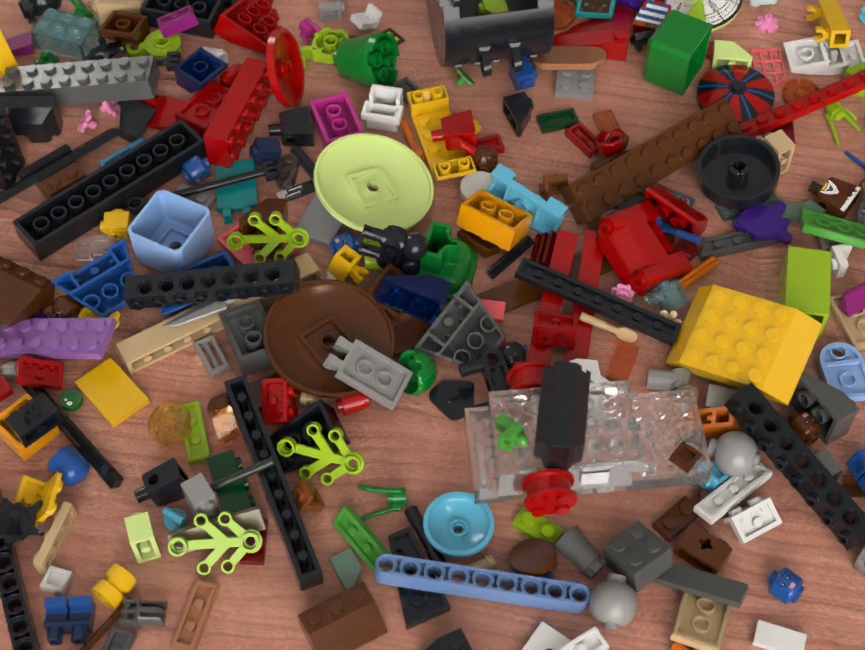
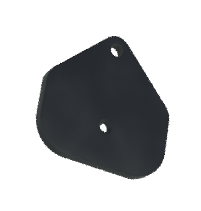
M444 380L430 391V401L451 420H460L473 410L474 384L470 381Z

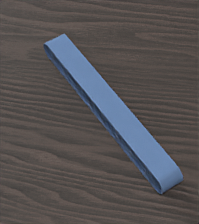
M393 554L380 555L376 559L374 569L376 581L385 585L572 614L582 613L586 609L591 596L589 588L581 583ZM382 567H388V568L391 569V570H389V571H383V570L380 569V568H382ZM405 571H412L415 574L408 575ZM434 574L437 575L439 578L433 579L429 577V575ZM453 578H459L463 582H455ZM477 582H484L486 586H480ZM506 585L510 590H505L501 586ZM525 589L532 590L534 594L526 592ZM549 593H555L558 597H552ZM574 596L581 598L582 601L575 600Z

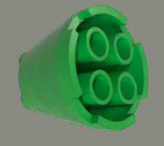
M379 31L342 40L337 52L333 54V61L336 63L341 78H346L370 88L372 84L391 87L398 75L396 57L400 55L394 36Z

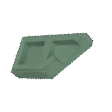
M351 548L329 558L344 589L347 590L356 585L362 570Z

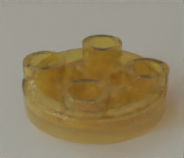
M170 400L163 402L150 415L148 421L150 436L163 446L173 444L183 437H187L192 431L190 426L191 413L179 401Z

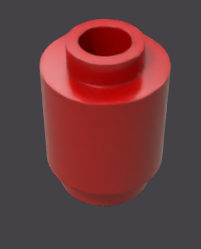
M233 64L220 74V84L230 89L242 64Z
M361 392L335 400L338 412H343L344 416L363 411L365 407L370 406L368 396Z

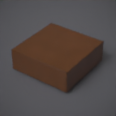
M682 441L668 460L688 474L703 454L685 441Z

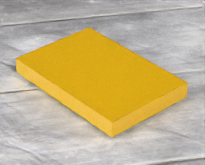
M111 357L74 382L75 386L113 428L150 403L148 397Z

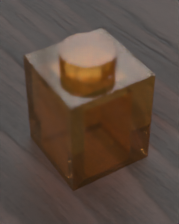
M231 405L209 411L219 443H229L240 436Z

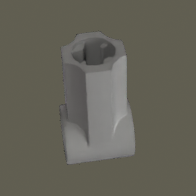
M648 368L646 388L670 391L675 396L678 386L682 384L691 385V372L686 368H675L672 371Z

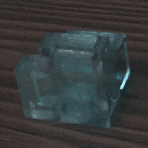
M667 279L657 285L658 288L643 297L647 305L656 304L661 311L666 309L668 313L690 303L678 280L669 282Z

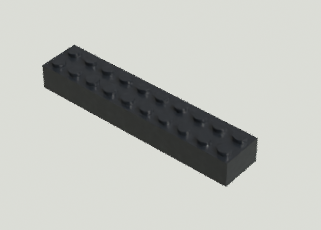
M182 119L178 120L12 221L18 237L42 261L98 226L100 221L104 220V212H111L114 209L123 210L128 207L127 202L133 197L143 198L181 174L182 163L192 156L198 155L201 159L207 158L204 140Z

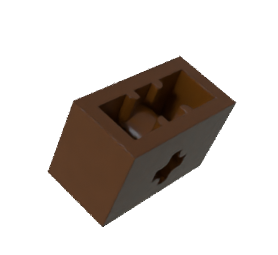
M691 523L676 543L674 554L700 571L718 575L728 561L733 548L729 547L728 543L724 540L717 539L709 534L704 527Z

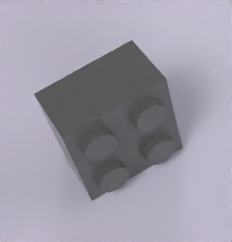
M637 521L602 546L604 560L607 562L606 566L615 574L626 576V583L636 592L643 589L673 566L671 547L640 521Z

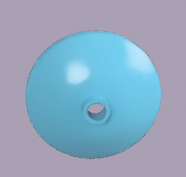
M459 491L449 492L437 497L428 506L423 519L424 534L430 545L440 553L451 557H468L480 552L490 542L494 532V517L489 506L476 495ZM461 530L462 533L457 534L454 531Z

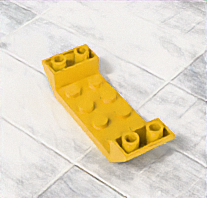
M439 85L407 92L412 124L425 155L432 179L441 181L476 173L477 170L471 155L467 156L466 152L462 150H446L445 141L434 143L432 141L431 131L442 129L441 119L451 115L449 97L445 86Z

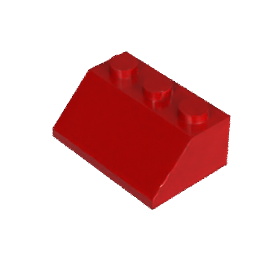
M659 185L646 189L644 201L650 200L658 214L661 215L662 221L668 223L670 227L699 236L706 230L708 218L702 212L696 211L687 202L678 199L668 189H664ZM682 239L690 246L693 244V242Z

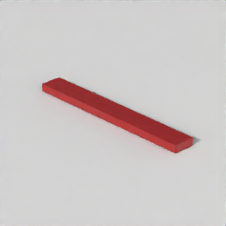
M586 229L578 281L598 289L603 252L597 243L599 239L598 231ZM574 304L572 316H578L575 347L567 348L565 362L577 358L588 359L593 325L580 321L579 316L581 312H584L594 317L595 312Z
M558 230L549 268L569 276L579 234ZM543 291L539 312L560 314L563 298ZM531 343L526 362L549 361L552 346Z

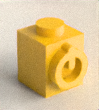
M122 209L104 212V220L100 221L101 233L105 234L106 241H119L123 238L131 240L127 229L132 223L130 212Z

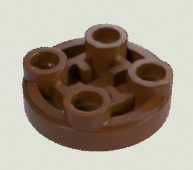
M529 538L519 542L512 548L508 557L512 571L522 575L539 577L558 565L554 545L543 538Z

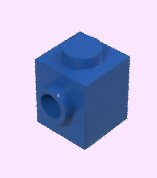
M528 57L522 59V72L514 73L510 61L509 76L516 91L535 86L537 71L535 67H532Z

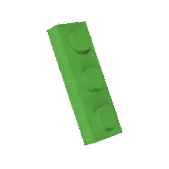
M350 506L342 508L332 524L374 572L376 559L382 554L391 553Z

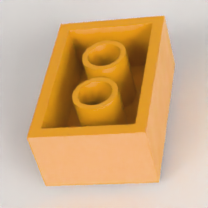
M479 189L461 204L456 225L462 227L465 231L474 233L483 240L497 245L500 249L510 251L527 236L533 215L483 189Z

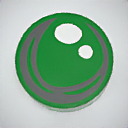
M68 389L60 396L62 408L69 412L80 409L84 402L81 392L77 389Z

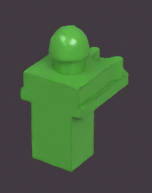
M503 413L494 420L495 429L502 433L497 440V447L500 450L504 451L506 449L511 452L517 444L521 447L528 445L529 439L524 433V427L517 420L514 421Z

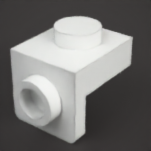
M369 3L364 13L352 14L350 21L359 30L374 29L378 27L382 11L374 4Z
M837 244L831 247V271H833L835 278L844 277L849 266L847 258L852 250V245Z

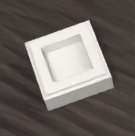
M50 565L40 584V588L63 596L73 577L72 571Z

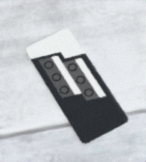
M309 180L276 194L278 198L287 199V202H290L316 191L313 182Z

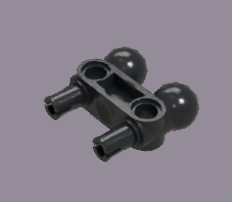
M365 224L361 237L380 242L379 245L381 246L377 247L362 241L358 255L376 259L378 266L382 269L388 263H391L406 276H415L420 272V258L424 257L428 252L429 244L424 235L420 233L408 234L404 228L396 225H389L382 230Z
M508 342L501 348H489L484 353L478 354L476 360L458 365L461 377L480 372L486 383L491 401L472 407L476 419L493 413L498 416L501 413L509 416L520 409L532 410L531 407H520L511 403L512 406L506 407L501 403L502 399L509 400L508 392L511 387L507 385L506 381L508 369H511L514 363L525 362L526 351L521 344ZM493 358L497 364L489 365L486 359Z

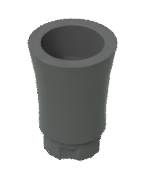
M578 525L569 529L554 546L555 550L564 555L590 579L596 577L607 565V562L601 557L602 555L589 542Z

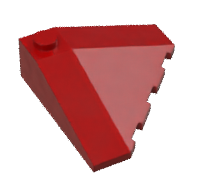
M239 0L220 14L213 32L230 43L266 54L269 35L273 30L283 29V27H278L279 16L277 10H272L271 7L273 0Z
M615 5L612 19L590 18L583 23L581 22L569 30L555 35L552 46H595L605 50L606 59L626 61L634 9Z

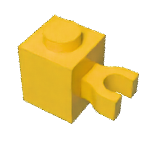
M346 244L334 255L327 268V271L340 281L344 282L351 276L358 285L369 274L367 269L358 266L362 256L358 255L356 251Z

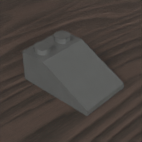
M259 299L218 313L243 375L272 366L266 355L263 343V329L267 314Z
M802 372L790 400V404L796 411L810 412L821 425L820 438L826 445L848 433L859 411L856 403L844 392L805 372Z

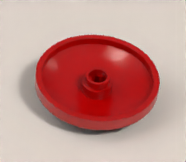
M285 28L276 29L271 32L267 41L266 64L268 77L278 102L284 107H295L301 102L304 93L305 81L302 56L292 33Z

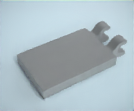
M316 194L296 228L301 227L308 231L310 235L309 242L331 249L329 243H332L334 236L341 233L345 224L338 221L325 209Z
M339 336L333 349L340 353H346V357L342 361L330 353L323 366L329 370L337 371L334 376L335 378L388 409L393 410L413 372L358 339L351 343L346 338Z

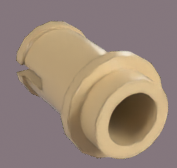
M301 392L300 404H304L307 407V405H313L320 399L328 404L329 398L316 397Z
M484 555L483 559L465 565L490 570L497 568L492 555Z

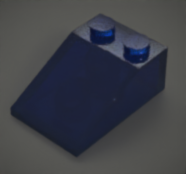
M385 275L374 299L379 303L433 324L446 303L452 283L434 275Z

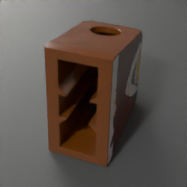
M830 177L824 186L813 181L808 188V192L816 196L815 203L826 210L825 214L844 219L856 203L862 188Z

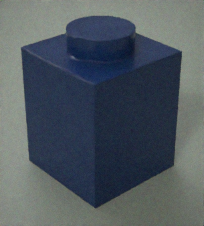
M255 137L253 145H250L249 155L252 157L254 165H261V162L274 160L277 166L282 154L278 138Z

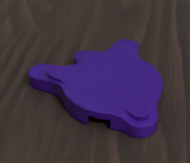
M777 201L773 205L761 204L745 209L741 215L733 220L732 225L735 230L741 231L744 234L746 231L753 236L752 239L757 241L775 240L788 245L793 238L787 231L790 220L780 217L786 210V204L782 201Z

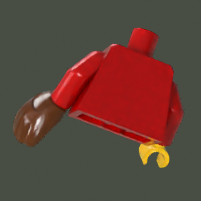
M471 109L443 117L441 119L442 129L431 131L433 143L445 141L446 150H462L471 155L477 171L491 173L495 169L498 162V154L491 149L478 147L476 135L479 134L481 126L478 120L473 119Z

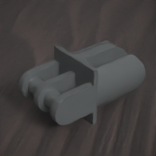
M140 597L138 599H123L124 609L120 613L123 616L119 620V625L138 627V629H141V626H165V610L167 609L168 602L141 601Z

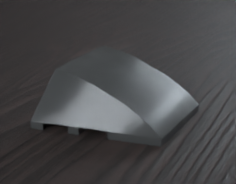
M467 280L414 348L456 364H462L476 360L478 354L484 353L489 348L497 349L505 339V335L491 314L483 306L481 299L477 297Z

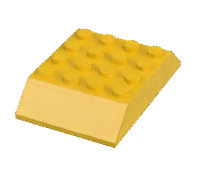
M714 284L699 287L665 365L673 368H686L691 374L739 390L752 382L766 399L788 406L823 325L796 308Z

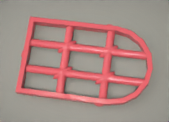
M780 48L750 49L753 69L757 70L755 63H760L763 72H760L766 78L768 74H773L775 77V82L771 83L772 86H778L783 83L786 70ZM762 52H769L771 60L763 59ZM772 52H778L779 59L775 60ZM753 53H759L760 60H754ZM780 62L782 71L776 70L775 63ZM764 63L772 64L773 71H767ZM777 74H783V78L778 81Z

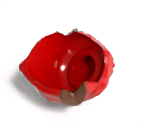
M618 128L610 132L602 130L595 138L596 148L606 157L624 151L629 141V136Z

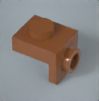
M567 174L543 175V182L539 184V195L543 196L545 201H548L549 194H561L559 189L568 184Z
M301 479L291 492L299 512H321L325 507L317 489L310 488L306 480Z

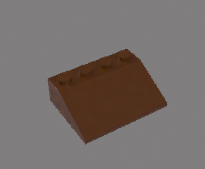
M0 256V322L11 327L51 306L54 300L55 285L47 277L38 275L30 271V269Z

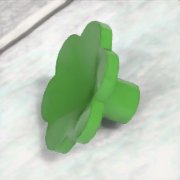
M457 68L456 71L460 78L456 83L460 87L465 83L471 86L475 84L468 74L462 69Z

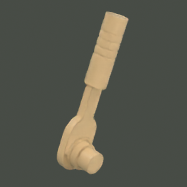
M581 312L579 316L580 321L613 332L617 338L632 343L637 340L638 334L632 328L626 326L616 327L584 312Z

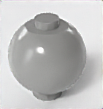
M740 431L727 432L718 440L712 438L707 451V456L714 457L715 466L723 474L731 477H742L749 474L754 466H759L761 454L758 453V446L754 439Z
M607 574L606 581L598 583L591 592L589 600L591 615L596 622L603 625V629L617 631L618 627L626 626L635 617L638 609V600L632 587L626 584V576Z

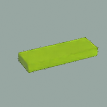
M199 400L177 405L189 466L207 462L206 458L210 457L211 453Z

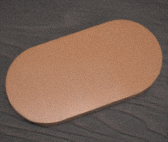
M552 46L549 53L539 54L537 57L531 58V63L541 70H592L597 68L596 65L600 64L602 66L606 63V52L602 48L595 46Z

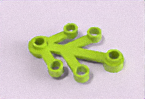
M273 211L270 214L269 222L274 226H279L286 232L285 234H279L262 221L260 213L252 212L249 215L248 223L251 226H256L265 234L243 235L235 231L230 233L227 239V246L232 250H240L244 244L267 243L262 249L256 250L254 253V262L260 263L265 262L266 257L279 243L288 242L283 249L276 250L274 255L275 261L286 260L287 256L295 248H302L309 243L310 235L304 228H293L283 220V216L279 211ZM277 216L279 220H274L272 217ZM256 217L258 221H253L251 218ZM296 235H300L303 238L299 239L296 237ZM233 237H237L240 240L236 241L233 239ZM282 254L284 258H279L277 255ZM257 255H262L263 258L259 259Z
M318 422L310 423L306 428V432L314 439L320 449L298 444L291 437H284L277 444V451L283 457H289L293 453L319 459L311 465H304L299 470V476L303 480H309L317 471L330 463H336L340 466L333 471H325L320 478L324 485L330 486L345 473L359 474L365 467L363 456L358 452L350 450L343 439V430L338 427L333 428L329 432L328 438L337 445L342 455L334 453L322 435V427ZM311 426L317 428V433L312 432ZM333 432H337L339 438H335ZM286 442L291 444V449L286 447ZM351 459L356 460L357 465H353ZM307 469L310 475H305L303 470ZM325 475H329L332 480H326Z
M222 511L219 514L218 523L222 526H227L238 537H227L209 521L206 513L200 512L194 517V524L199 528H203L213 538L186 540L182 536H175L168 544V551L171 555L180 557L187 550L214 549L206 559L201 560L197 565L198 573L207 575L210 573L214 563L229 547H238L230 558L224 559L221 563V570L226 574H230L235 570L236 564L246 553H254L261 548L263 539L257 530H245L233 519V515L229 511ZM224 514L228 515L230 518L229 522H223L221 516ZM203 516L206 522L204 524L198 523L197 517ZM253 537L255 543L252 545L248 544L246 539ZM175 542H182L183 548L177 549ZM224 563H232L233 568L227 570L224 567ZM207 564L209 570L202 571L200 565Z

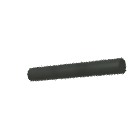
M271 456L210 483L209 486L215 492L274 466L275 461Z

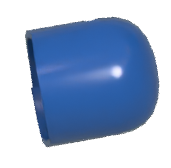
M72 444L56 452L47 465V468L53 475L57 472L62 473L61 481L66 486L80 484L90 471L89 462Z

